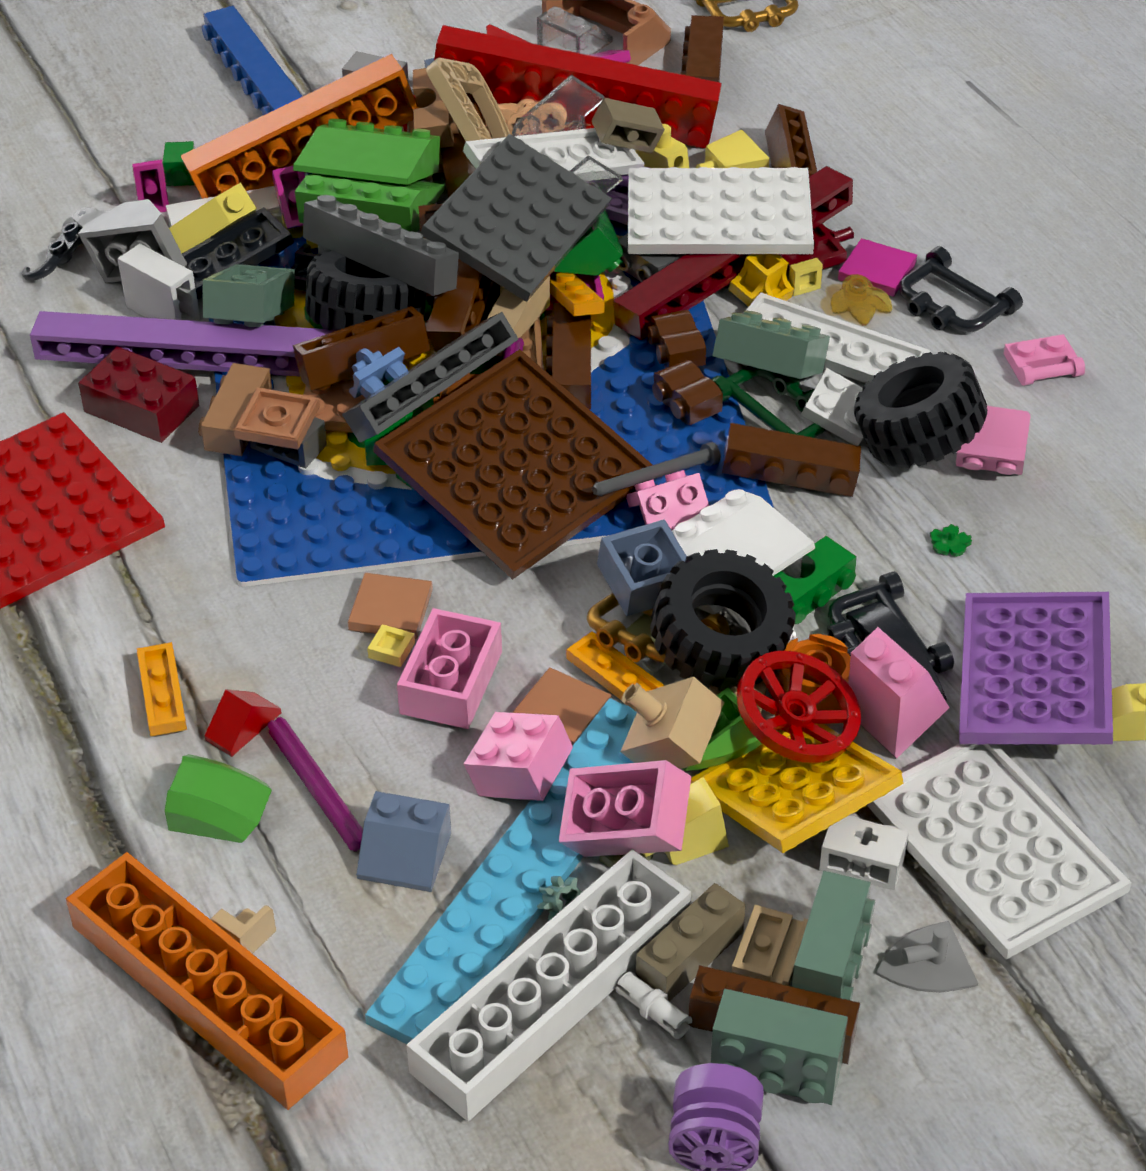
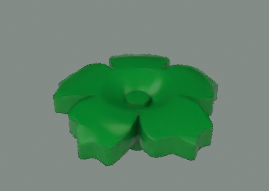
M953 524L943 527L942 531L934 529L930 532L931 543L934 544L933 550L939 554L948 555L950 552L952 556H961L966 552V548L972 544V536L967 535L965 532L959 533V526H954Z

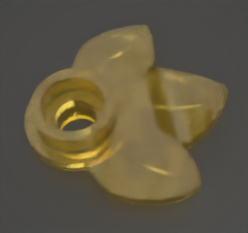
M859 274L846 277L843 281L842 289L833 294L830 302L833 314L849 311L852 317L862 326H866L871 321L875 311L881 313H891L892 302L888 294L882 289L873 287L868 278Z

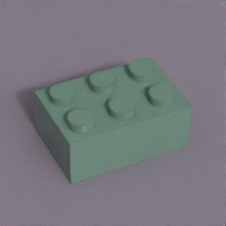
M235 264L203 279V318H212L216 324H231L235 320L244 321V326L248 327L263 326L264 322L273 320L275 316L284 314V311L294 306L295 269Z
M745 310L743 314L732 313L731 317L719 320L713 351L714 357L798 379L823 373L830 336L821 334L820 328L802 325L801 329L791 326L792 321L773 318L772 321L762 319L763 314Z
M823 871L795 960L792 987L852 1001L854 978L858 979L863 961L862 950L863 947L867 948L872 929L870 922L874 912L875 900L869 898L871 882Z
M724 988L712 1031L711 1063L728 1064L746 1070L757 1077L763 1085V1091L767 1093H782L802 1098L809 1103L832 1105L842 1065L848 1017Z

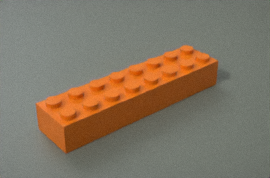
M390 54L181 155V158L201 199L218 196L240 182L246 191L274 186L273 170L294 166L295 161L316 128L327 124L329 119L346 120V125L356 126L357 122L373 123L374 128L384 129V126L388 125L401 127L407 124L408 121L414 120L413 109H418L403 68L394 56Z
M128 852L124 853L65 898L74 929L287 1110L294 1106L349 1057L346 1033L341 1025Z

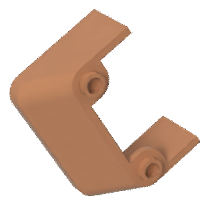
M542 0V36L548 38L581 15L622 33L623 50H629L631 56L630 62L627 63L633 65H640L671 41V28L652 8L633 0Z

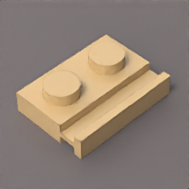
M755 905L732 964L731 973L789 986L808 919L804 918V921L793 919L791 914Z

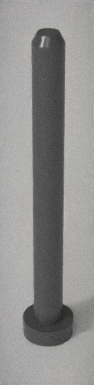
M714 442L703 444L700 451L595 483L592 487V492L594 495L602 496L703 463L707 466H713L721 460L720 450Z

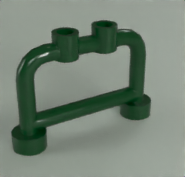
M747 366L727 378L718 375L711 379L723 393L722 402L732 397L771 430L812 438L817 437L826 430L820 425L813 423L796 433L739 387V385L753 377H764L773 383L774 390L779 395L787 394L796 401L798 410L802 412L814 389H810L807 392L801 390L798 378Z

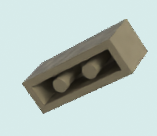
M714 883L636 954L637 977L652 989L662 990L667 994L668 1001L670 1002L696 978L699 965L707 967L743 933L745 903Z

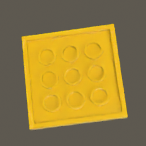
M816 724L837 737L841 735L824 724ZM782 729L777 730L780 734L791 739L789 733L784 732ZM803 732L806 744H823ZM854 742L837 758L821 763H805L791 760L773 752L762 744L737 759L709 767L691 777V784L704 777L719 801L723 813L782 853L795 848L798 844L826 830L836 822L857 812L862 807L904 784L901 770Z

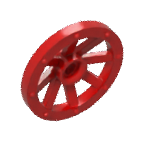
M795 651L769 652L756 658L747 667L739 681L737 705L745 725L763 745L783 757L805 763L826 762L843 754L858 734L861 713L858 700L852 688L836 670L815 657ZM791 669L788 692H784L773 670ZM803 673L823 683L809 696L801 692ZM759 676L762 677L774 700L754 690L755 681ZM833 693L842 709L817 711L816 705ZM757 706L775 715V717L765 720ZM844 723L841 735L837 737L816 724ZM782 729L784 732L789 733L791 739L785 737L776 730ZM803 732L823 744H806Z

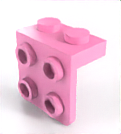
M987 406V417L979 433H975L974 439L969 444H963L961 450L957 451L956 466L969 470H988L1006 475H1022L1031 418L1029 412Z
M682 470L665 475L666 482L655 485L654 479L634 485L636 492L627 494L626 497L629 508L640 505L645 525L665 519L672 531L676 525L688 521L699 514L703 508L709 506L700 473L686 476L685 471Z

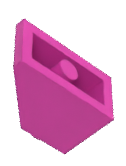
M162 159L132 164L137 200L149 199L160 212H167L166 205H169Z
M293 166L273 170V184L287 229L303 226V223H299L295 190L305 178L304 172L293 171Z

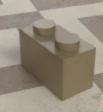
M608 98L602 99L592 119V124L601 143L653 153L665 130L655 108Z

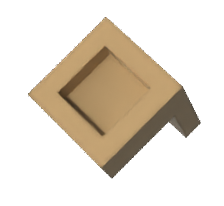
M267 905L263 906L257 913L246 908L236 918L221 908L211 918L215 924L252 954L276 932L273 909Z

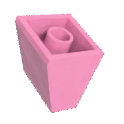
M879 627L851 652L849 686L852 688L859 703L861 713L860 725L897 759L950 707L929 672Z

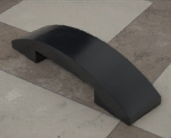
M875 602L846 613V619L851 621L855 632L862 641L877 627L886 633L929 672L947 702L937 675L920 645L907 627L890 609L879 602Z

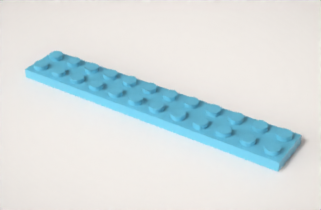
M608 699L574 743L572 751L544 800H530L365 1014L366 1024L408 1044L513 953L544 911V909H538L537 907L543 902V894L538 890L539 887L547 888L551 886V876H561L563 882H565L584 857L559 843L570 769L634 763L620 751L637 714L636 711L613 699Z

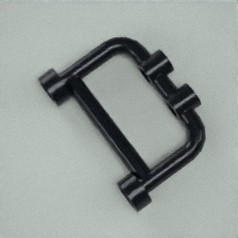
M937 246L928 252L925 257L926 262L907 274L899 284L900 294L907 300L909 312L914 316H919L924 311L931 315V324L937 330H943L949 325L961 332H975L984 328L1001 314L1011 315L1023 305L1020 293L1012 287H1007L997 296H994L948 269L952 264V258L949 252L941 246ZM932 273L990 308L975 319L965 320L956 316V312L951 306L944 305L941 307L933 302L927 292L921 291L918 293L911 287Z
M895 571L880 575L878 584L843 595L835 599L829 606L828 618L831 625L827 626V634L843 642L848 647L847 652L850 656L851 652L860 644V641L855 635L851 621L849 619L845 620L842 612L845 609L877 599L879 603L890 609L907 627L920 645L935 672L942 673L954 667V658L949 646L945 642H940L927 648L894 601L904 596L902 580Z

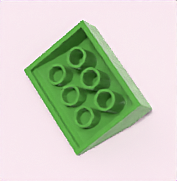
M329 119L327 124L316 128L295 161L293 171L409 185L438 172L440 136L430 135V130L413 129L412 133L402 132V127L388 125L384 126V129L374 128L373 123L357 122L356 126L346 125V120Z
M316 173L306 175L295 190L299 223H304L305 202L316 200L320 195L334 196L336 201L343 204L357 206V209L362 212L376 214L383 221L397 223L404 230L417 232L420 229L419 206L436 204L444 192L445 186L444 184L421 181L404 185Z

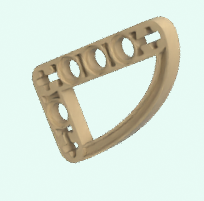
M437 58L427 66L426 71L465 141L503 138L510 134L492 92L475 66L470 63ZM466 93H470L473 95L488 125L492 137L490 136L488 130L486 129L484 123L482 122L480 116L478 115L476 109L474 108L472 102L470 101Z

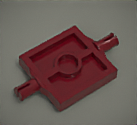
M822 223L813 229V254L779 255L788 262L786 270L788 274L790 265L818 258L823 264L822 269L829 268L847 260V251L840 242L853 239L854 232L850 226L838 231H832Z

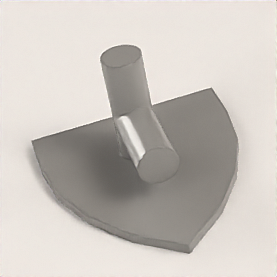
M949 921L917 929L897 941L885 954L876 975L896 985L924 992L941 993L978 986V981Z

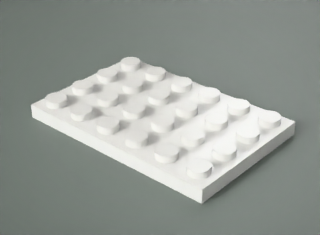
M629 168L628 254H813L814 240L808 168Z
M958 744L903 772L904 784L867 805L884 825H891L898 829L909 831L906 847L908 852L1006 960L1130 891L1132 882L997 744Z

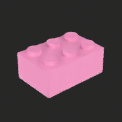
M433 608L397 683L399 714L469 729L502 654L501 622Z
M667 760L570 769L559 843L584 857L624 855L632 849L638 854L682 851L691 776Z

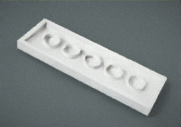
M595 128L514 136L541 154L548 156L552 161L568 171L573 172L581 179L629 174V168H640L645 164L634 149L601 143ZM506 137L466 141L463 152L474 168L477 169Z
M761 292L747 308L748 311L763 314L762 319L772 321L773 318H782L792 321L791 326L802 329V325H810L820 328L821 334L830 336L824 369L828 368L835 373L863 383L872 381L874 375L880 371L884 372L890 365L896 362L901 363L905 361V358L911 356L919 357L922 356V353H929L931 351Z

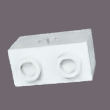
M849 815L828 827L822 845L819 871H828L869 881L872 885L895 890L906 854L909 831Z

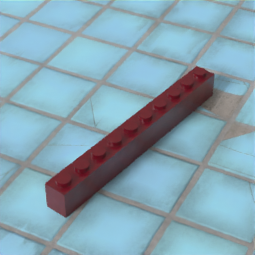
M828 166L809 176L812 226L814 229L853 204V179ZM686 254L613 300L615 326L637 339L643 340L647 337V326H651V316L691 309L728 285L740 273L744 266L745 258L751 254Z

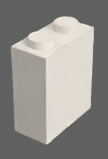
M140 243L117 258L127 308L145 318L200 321L193 271Z

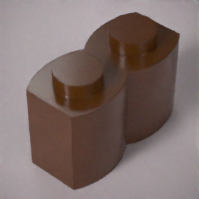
M689 310L651 316V326H647V337L650 345H655L656 356L659 364H664L665 368L684 360H690L697 367L706 365V345L700 331L696 328Z
M684 360L654 373L652 391L655 398L670 407L675 418L680 419L685 424L692 425L722 412L723 393L716 383L710 378L705 377L692 361Z

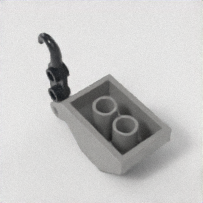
M149 199L124 202L107 212L90 207L78 210L73 215L75 222L65 225L61 230L62 234L59 238L48 246L49 250L44 264L30 272L29 267H25L22 271V276L26 280L34 281L50 275L58 265L70 261L73 257L72 253L82 243H84L105 283L121 281L117 258L139 243L184 267L187 263L162 214Z

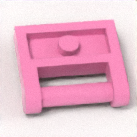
M1064 334L1005 344L1004 356L1023 386L1031 385L1035 380L1070 374L1073 377L1085 374L1083 358L1077 357Z

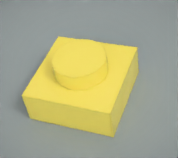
M818 258L790 265L789 283L794 288L793 296L821 289L823 264Z
M382 624L367 648L368 658L401 667L415 645V633Z

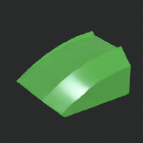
M726 688L717 695L725 703L700 764L682 768L684 771L721 765L737 759L762 745L745 725L738 709L737 697L729 688Z
M190 754L184 755L172 785L167 791L165 816L168 831L242 843L259 824L272 789L267 783L233 766Z

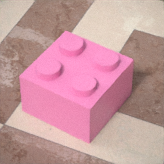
M495 712L464 762V766L479 796L543 801L572 751L573 746L559 715Z

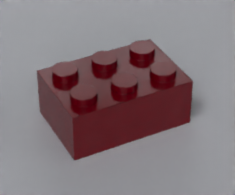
M118 346L78 382L84 412L160 443L200 406L195 376Z

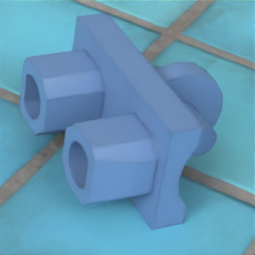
M400 347L384 356L380 351L372 353L366 348L359 350L356 353L357 363L352 366L354 386L349 389V393L354 398L360 395L367 398L385 385L382 382L385 380L391 382L407 372L408 369L402 363L405 353Z

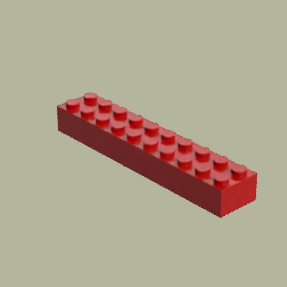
M442 25L435 48L434 61L437 58L470 63L475 66L486 81L497 104H518L523 99H532L535 102L558 101L566 108V120L593 125L592 119L602 99L608 98L655 108L661 123L671 127V137L683 144L706 148L710 142L722 86L720 82ZM549 112L547 116L553 117L552 112Z

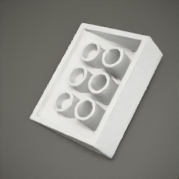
M740 489L728 492L723 499L703 508L699 514L688 521L679 523L672 530L686 556L698 552L702 556L705 550L718 549V553H725L727 549L737 551L739 556L746 557L748 554L755 557V562L761 566L765 563L773 569V576L815 549V544L810 538L763 498ZM703 605L696 608L716 614L726 607Z

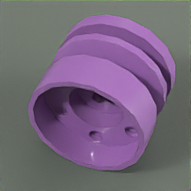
M717 1063L695 1065L680 1073L675 1082L674 1116L671 1119V1132L668 1142L669 1153L676 1162L693 1171H745L752 1168L759 1155V1122L762 1120L764 1098L763 1085L757 1077L742 1068Z

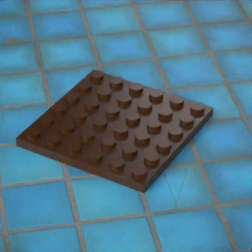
M520 349L375 442L373 452L512 580L626 500L627 494L636 492L633 485L597 496L592 492V487L595 483L653 465Z

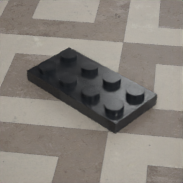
M263 207L182 253L187 263L185 268L193 271L197 299L203 297V279L235 264L257 266L262 261L294 244L291 233Z

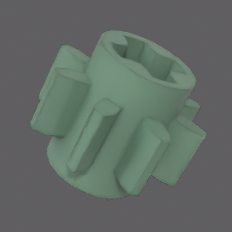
M551 876V886L547 888L539 887L538 890L543 894V902L537 907L538 909H546L550 913L548 921L583 892L576 887L578 881L576 877H568L563 882L561 876ZM561 893L562 898L566 900L565 906H563V901L559 899Z

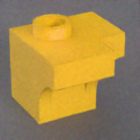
M751 254L745 258L744 266L740 273L730 281L728 290L748 307L760 292L787 301L794 292V288L789 283L786 275L788 262L779 254Z

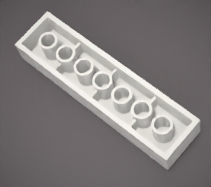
M632 849L406 1045L409 1073L469 1122L619 986L617 983L625 973L636 970V954L691 905V891Z

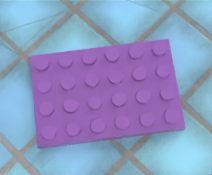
M1109 592L966 593L959 724L960 744H1113Z

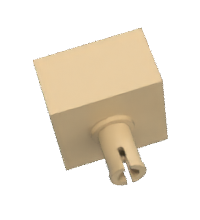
M695 677L647 692L638 683L632 684L625 690L622 702L630 706L637 714L620 752L634 763L667 760L679 769L700 764L725 702Z

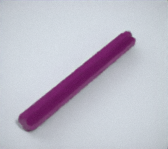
M278 717L276 720H271L268 723V733L351 851L357 852L361 847L363 828L286 719Z

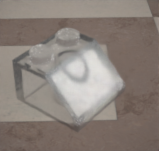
M555 6L537 17V45L591 55L613 42V37L595 24Z

